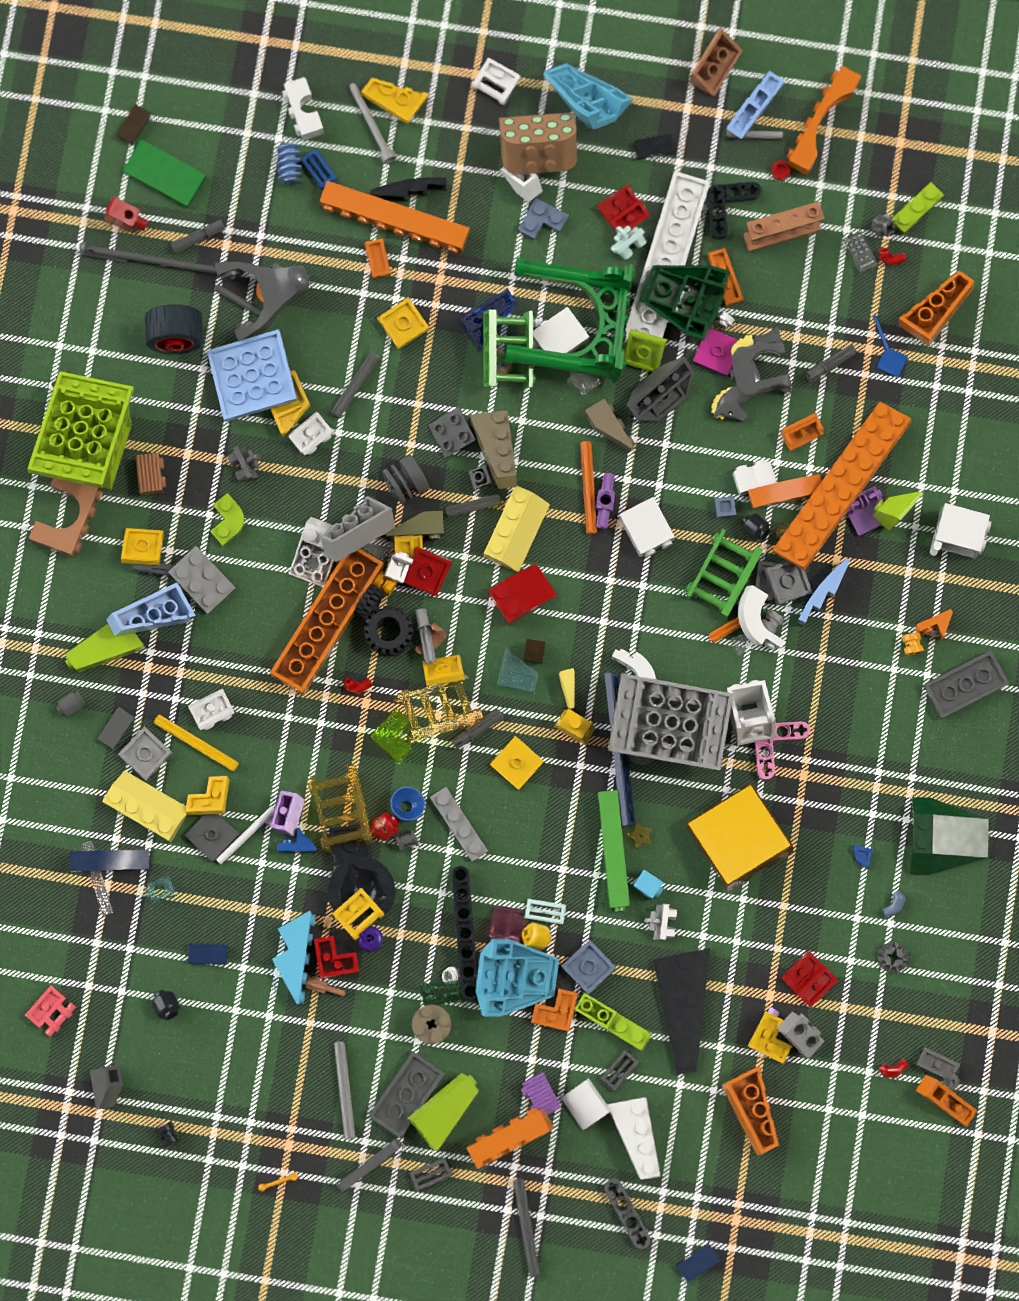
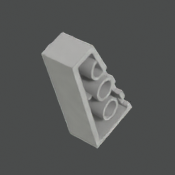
M369 496L364 498L362 505L357 504L353 508L354 512L343 516L340 524L335 523L321 535L324 555L336 562L340 561L359 548L373 542L376 538L388 533V531L395 528L392 508Z

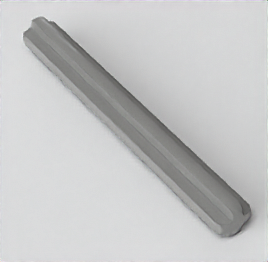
M340 1041L335 1042L334 1047L345 1139L355 1138L346 1049L345 1043Z

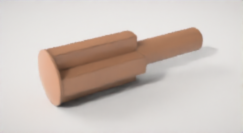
M308 977L306 981V988L324 994L325 991L340 996L345 995L344 990L328 986V982Z

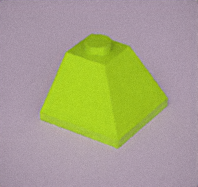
M920 491L889 497L885 502L881 500L874 507L876 512L872 517L889 531L906 515L923 493Z

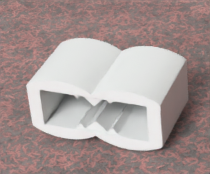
M760 460L755 462L752 467L742 465L733 472L739 496L748 494L749 489L777 483L770 461Z

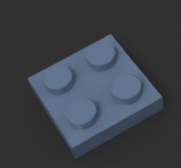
M590 939L561 966L588 995L616 969L614 964Z

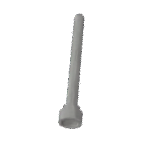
M351 84L350 90L381 149L380 158L384 164L393 162L397 158L394 150H391L386 145L357 85Z

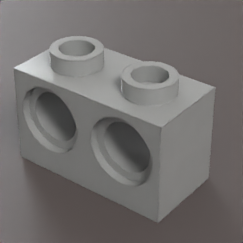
M792 1011L777 1030L801 1054L810 1058L824 1043V1040L819 1036L821 1032L813 1025L810 1027L808 1025L810 1021L803 1014L797 1015Z

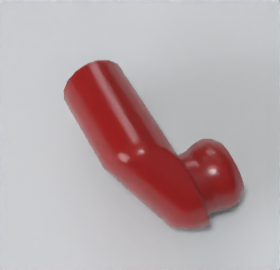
M901 1059L896 1066L881 1065L879 1071L885 1078H897L909 1064Z

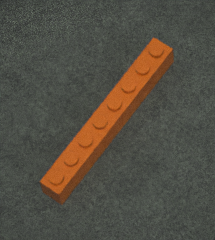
M329 181L326 182L320 199V207L326 212H338L342 217L351 219V217L356 218L362 224L368 225L371 223L376 225L378 229H389L394 231L393 233L396 235H407L414 241H425L435 248H447V251L453 254L463 253L469 236V227Z

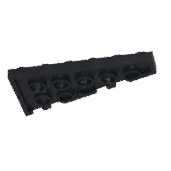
M710 948L653 960L677 1075L697 1071Z

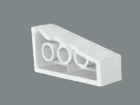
M646 1097L607 1104L639 1178L646 1179L660 1176Z

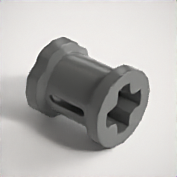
M414 830L402 836H395L401 852L408 847L419 846Z

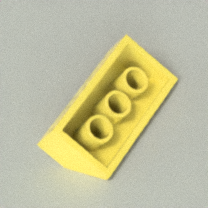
M519 486L514 487L485 549L484 558L519 573L550 504L533 492Z
M125 770L112 784L102 801L170 843L187 817L185 812L186 806Z

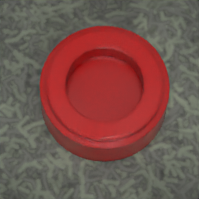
M784 161L774 163L771 169L772 177L778 181L786 180L790 174V166Z

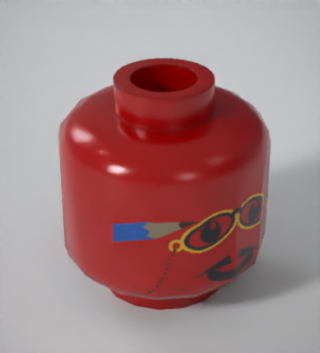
M384 812L372 820L370 829L377 840L387 841L399 832L398 825H400V822L394 815L391 816L388 812Z

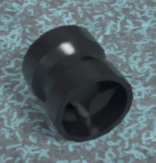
M172 1121L155 1130L157 1136H160L162 1139L161 1144L163 1148L181 1139L179 1134L174 1132L175 1126Z

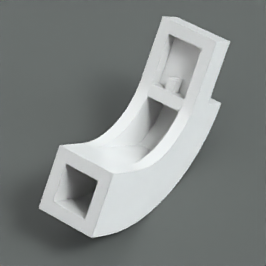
M753 585L746 586L738 605V619L742 631L755 645H762L765 642L764 645L770 649L782 648L785 641L768 631L761 621V608L768 595Z
M615 649L612 660L631 669L636 676L656 679L653 668L641 654L636 652L634 657L631 658V654L627 651Z

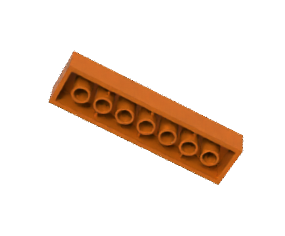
M360 548L340 560L272 668L270 674L273 678L301 695H305L354 617V610L363 593H365L369 585L374 583L377 576L384 569L382 561Z

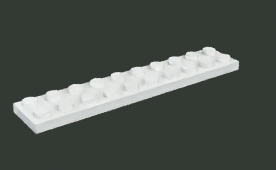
M674 171L625 329L627 334L625 342H622V348L626 347L630 329L663 338L668 321L641 302L640 297L653 265H685L710 181Z

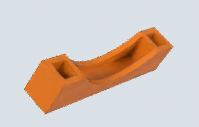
M841 66L839 71L835 70L833 73L831 86L827 85L824 89L822 102L818 101L813 111L816 113L813 118H808L804 126L807 129L804 134H799L796 140L798 145L795 150L791 148L787 159H789L788 165L806 176L818 155L816 133L821 120L835 105L851 98L861 80V75L844 66Z

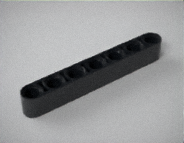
M458 866L452 871L461 993L465 1000L473 1001L477 998L476 994L473 997H467L464 993L467 987H473L476 990L478 976L470 878L467 868ZM460 870L466 873L465 879L461 881L455 878L456 872ZM465 890L468 896L466 899L460 900L456 896L457 892ZM461 909L469 911L467 919H461L458 916ZM464 928L471 931V935L467 939H463L460 936V931ZM464 948L472 950L473 954L470 958L462 956L461 952ZM467 967H471L474 970V975L470 978L463 975V970Z

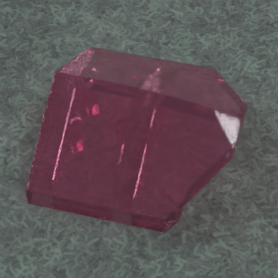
M494 905L489 939H510L516 942L521 940L522 931L527 926L521 910Z

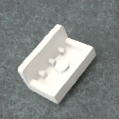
M315 412L287 436L300 453L310 455L317 449L316 446L318 444L328 441L334 431L327 425L320 414Z
M223 688L188 705L200 730L210 729L215 725L214 723L220 720L226 721L234 714V710Z

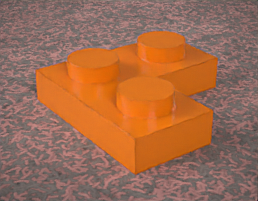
M559 989L555 1008L535 1003L531 1023L569 1032L578 993Z

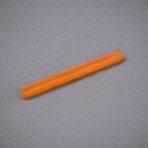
M584 441L580 443L586 533L596 534L597 519L592 444L590 441Z

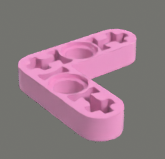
M806 722L776 723L775 738L755 742L757 774L760 779L770 780L775 774L773 742L803 740L807 738L810 733V727ZM790 726H793L792 730H797L799 726H802L803 729H806V732L803 733V736L799 732H793L794 737H790ZM785 727L787 735L785 737L778 736L777 728ZM767 747L770 750V755L768 757L760 756L759 749ZM771 760V763H767V769L771 770L768 776H765L764 773H761V770L764 769V763L760 764V761Z

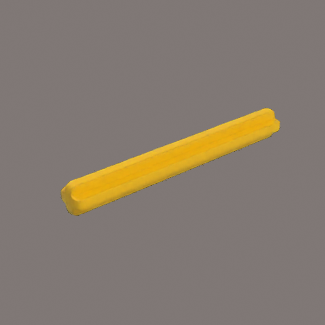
M158 715L155 718L154 723L160 728L231 771L237 769L239 763L165 717Z

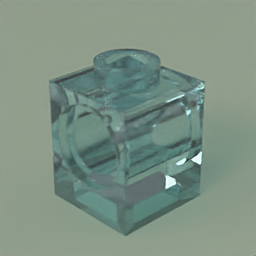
M169 876L148 883V889L145 890L149 901L153 900L155 904L177 895ZM159 885L165 887V892L162 895L155 894V889Z

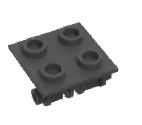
M460 407L455 408L428 425L444 458L467 445L471 446L475 443L476 439Z

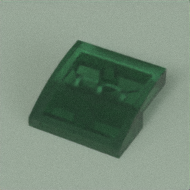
M460 980L421 984L423 1006L462 1002Z

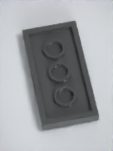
M992 650L924 684L923 687L938 715L943 719L1010 683Z
M413 1051L375 1105L369 1117L401 1139L411 1124L408 1117L425 1104L445 1073Z

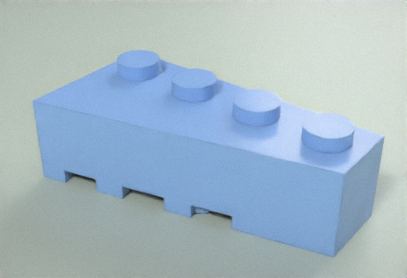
M175 583L112 613L106 621L114 635L121 636L187 623L195 617V614L178 583Z

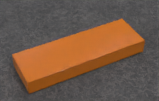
M726 248L707 253L711 266L730 271L723 299L725 307L742 302L744 299Z

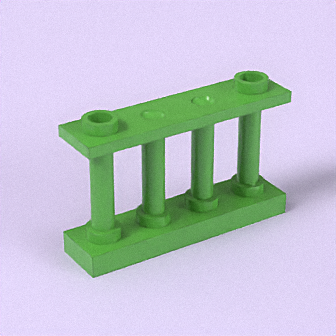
M496 310L483 312L484 388L495 387L498 381L523 382V389L533 387L535 374L533 373L532 365L523 364V374H499L496 365L498 362L504 363L505 355L496 353V345L498 343L523 344V347L533 348V327L535 326L533 311L523 313V318L499 317L496 315ZM498 324L523 325V337L499 336L496 334V326Z
M722 529L721 533L716 532L712 543H714L713 548L694 583L690 582L685 592L688 593L686 597L688 600L694 594L719 607V610L722 611L720 617L727 620L763 550L756 547L754 551H748L723 538L726 530ZM719 544L745 557V560L748 561L746 567L740 568L715 555L714 553ZM710 561L737 574V577H739L737 584H730L707 572L706 568ZM701 577L727 590L731 594L728 601H722L697 588Z

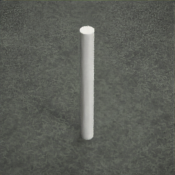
M271 806L216 860L222 864L275 813L274 810L276 809Z

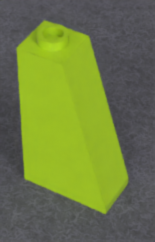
M107 624L67 652L65 656L68 659L65 662L71 670L75 669L79 673L145 649V646L135 633L115 636L109 624Z
M461 1073L408 1117L430 1148L435 1151L441 1147L478 1093V1089L475 1087L477 1082L471 1075L467 1076Z

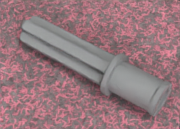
M418 609L415 611L418 624L416 628L420 634L425 663L431 665L436 662L430 631L431 624L428 621L427 609Z

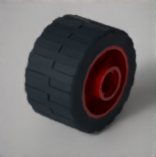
M179 304L162 305L150 309L145 314L146 346L152 351L163 354H183L197 350L203 344L202 313L194 307Z

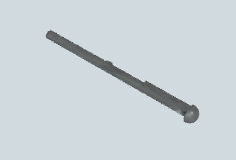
M87 241L82 242L79 246V251L84 256L121 262L133 260L160 264L162 267L169 266L217 275L216 267L90 246Z

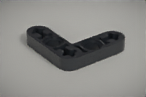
M758 183L718 184L709 187L707 191L710 233L714 239L721 240L727 234L725 203L757 200L761 195V186ZM754 187V190L757 191L755 195H752L751 192H745V196H742V188H745L744 191H750V188ZM736 188L739 191V195L731 197L729 190ZM714 190L719 194L717 198L718 203H714V195H710L713 194ZM720 208L722 215L715 217L712 214V210ZM719 221H720V229L723 230V231L721 232V234H718L717 231H714V230H716V228H717V222H719Z

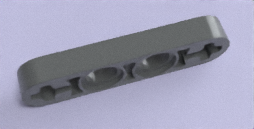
M396 1138L336 1186L342 1193L400 1149L403 1146L402 1143Z
M609 1179L604 1185V1190L632 1243L638 1249L647 1248L650 1244V1236L619 1180ZM609 1183H617L619 1186L616 1188L618 1194L623 1192L624 1196H620L613 1201L612 1197L615 1194L613 1191H608ZM621 1199L628 1202V1208L624 1211H620L617 1208V1202ZM629 1217H635L638 1221L637 1226L633 1229L629 1228L626 1224ZM640 1227L643 1229V1231H639L640 1235L647 1238L644 1246L636 1243L638 1240L636 1234L631 1235V1232L637 1231Z

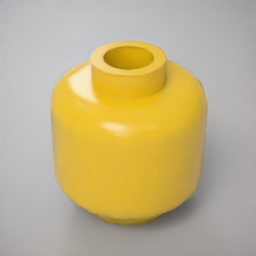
M530 923L522 931L524 944L537 950L545 949L552 939L550 930L545 925Z

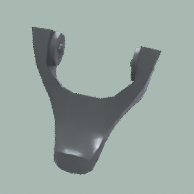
M243 262L214 263L217 275L222 280H233L241 276L243 272L253 275L258 281L263 295L264 309L257 321H246L238 325L234 330L238 342L255 336L269 328L279 312L309 288L308 275L302 265L287 268H266Z

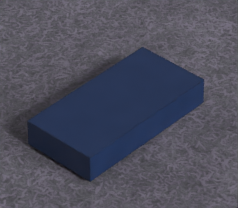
M189 943L187 963L227 965L228 945Z
M708 1244L676 1266L686 1282H689L718 1263L720 1259L711 1245Z

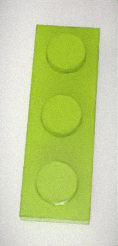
M930 182L891 219L895 221V227L904 235L943 198L944 194Z

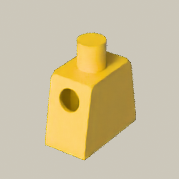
M570 709L563 711L554 726L583 745L587 744L595 731L590 721Z

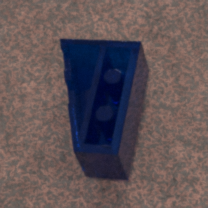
M508 288L463 315L458 320L477 352L484 346L483 312L496 310V315L499 317H508L517 306V302Z

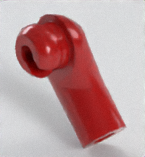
M887 248L879 250V259L889 266L906 262L904 253L893 255Z
M347 678L344 681V688L348 692L361 694L373 686L369 678L360 683L353 681L352 678Z

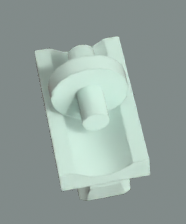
M618 226L616 228L618 234L614 237L617 243L610 249L613 253L619 254L623 259H628L633 254L628 247L633 243L636 248H640L646 244V240L642 235L645 232L642 228L634 227L631 230L629 226L624 229Z

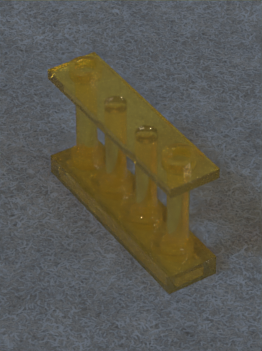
M464 675L465 680L431 685L412 692L404 690L397 693L398 696L393 702L394 704L403 702L412 727L411 732L406 736L408 744L477 723L483 718L481 710L477 712L471 710L462 683L469 678L468 675ZM455 686L464 711L463 716L458 718L452 711L445 688ZM438 692L447 717L445 722L440 723L439 720H436L427 695L428 693ZM420 696L429 720L428 727L422 728V726H419L410 702L412 698Z
M355 765L347 767L349 773L338 778L317 782L314 775L310 776L311 782L308 783L310 794L314 793L323 833L320 841L322 848L326 849L328 854L332 853L331 845L360 838V840L364 839L366 845L374 843L359 775ZM345 783L352 785L353 791L350 794L323 801L320 799L319 790ZM351 801L356 803L357 810H354L353 813L328 819L324 817L323 808ZM356 820V822L360 821L361 828L358 831L329 838L328 826Z

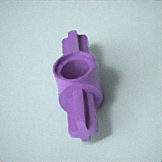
M604 473L602 488L598 490L596 526L600 529H607L609 514L613 512L615 476L611 473ZM608 497L611 502L608 505H604L600 502V499Z

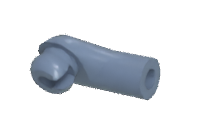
M901 891L894 892L892 905L882 909L886 918L902 911L906 898Z

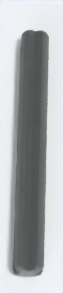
M524 1179L514 1180V1187L529 1276L536 1277L540 1275L525 1183Z

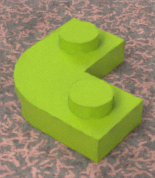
M228 493L213 504L224 520L210 532L222 547L242 531L244 524V514L241 508Z

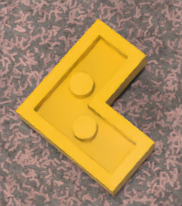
M228 776L209 777L206 794H188L185 811L187 815L225 814L230 781Z
M765 1011L748 1046L772 1059L784 1063L792 1047L776 1038L779 1032L777 1028L784 1020Z

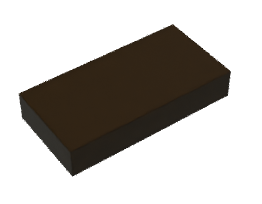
M135 104L116 133V137L133 146L151 118L152 113Z

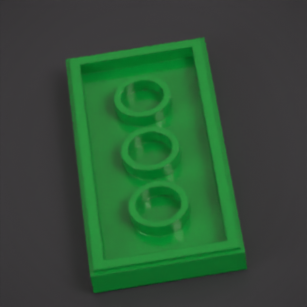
M142 139L122 170L128 176L186 208L189 207L206 178V174Z

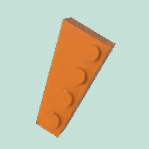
M958 271L940 285L937 290L926 296L922 302L916 304L908 313L902 315L899 318V326L930 346L973 291L975 281L961 271Z
M760 1066L721 1085L756 1155L759 1156L779 1146L770 1114L769 1102H767L764 1082L761 1077Z
M535 1107L526 1112V1117L521 1119L518 1116L510 1120L511 1125L505 1128L501 1125L493 1129L494 1134L488 1137L484 1134L476 1138L477 1142L467 1147V1150L477 1169L553 1130L554 1127L545 1109L538 1110Z

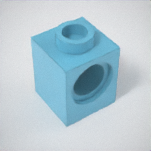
M643 870L633 885L634 889L651 900L654 896L658 898L664 890L661 887L663 882L646 870Z

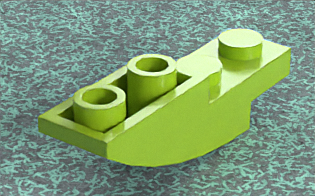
M586 993L583 994L574 1009L640 1051H643L652 1036L650 1032Z

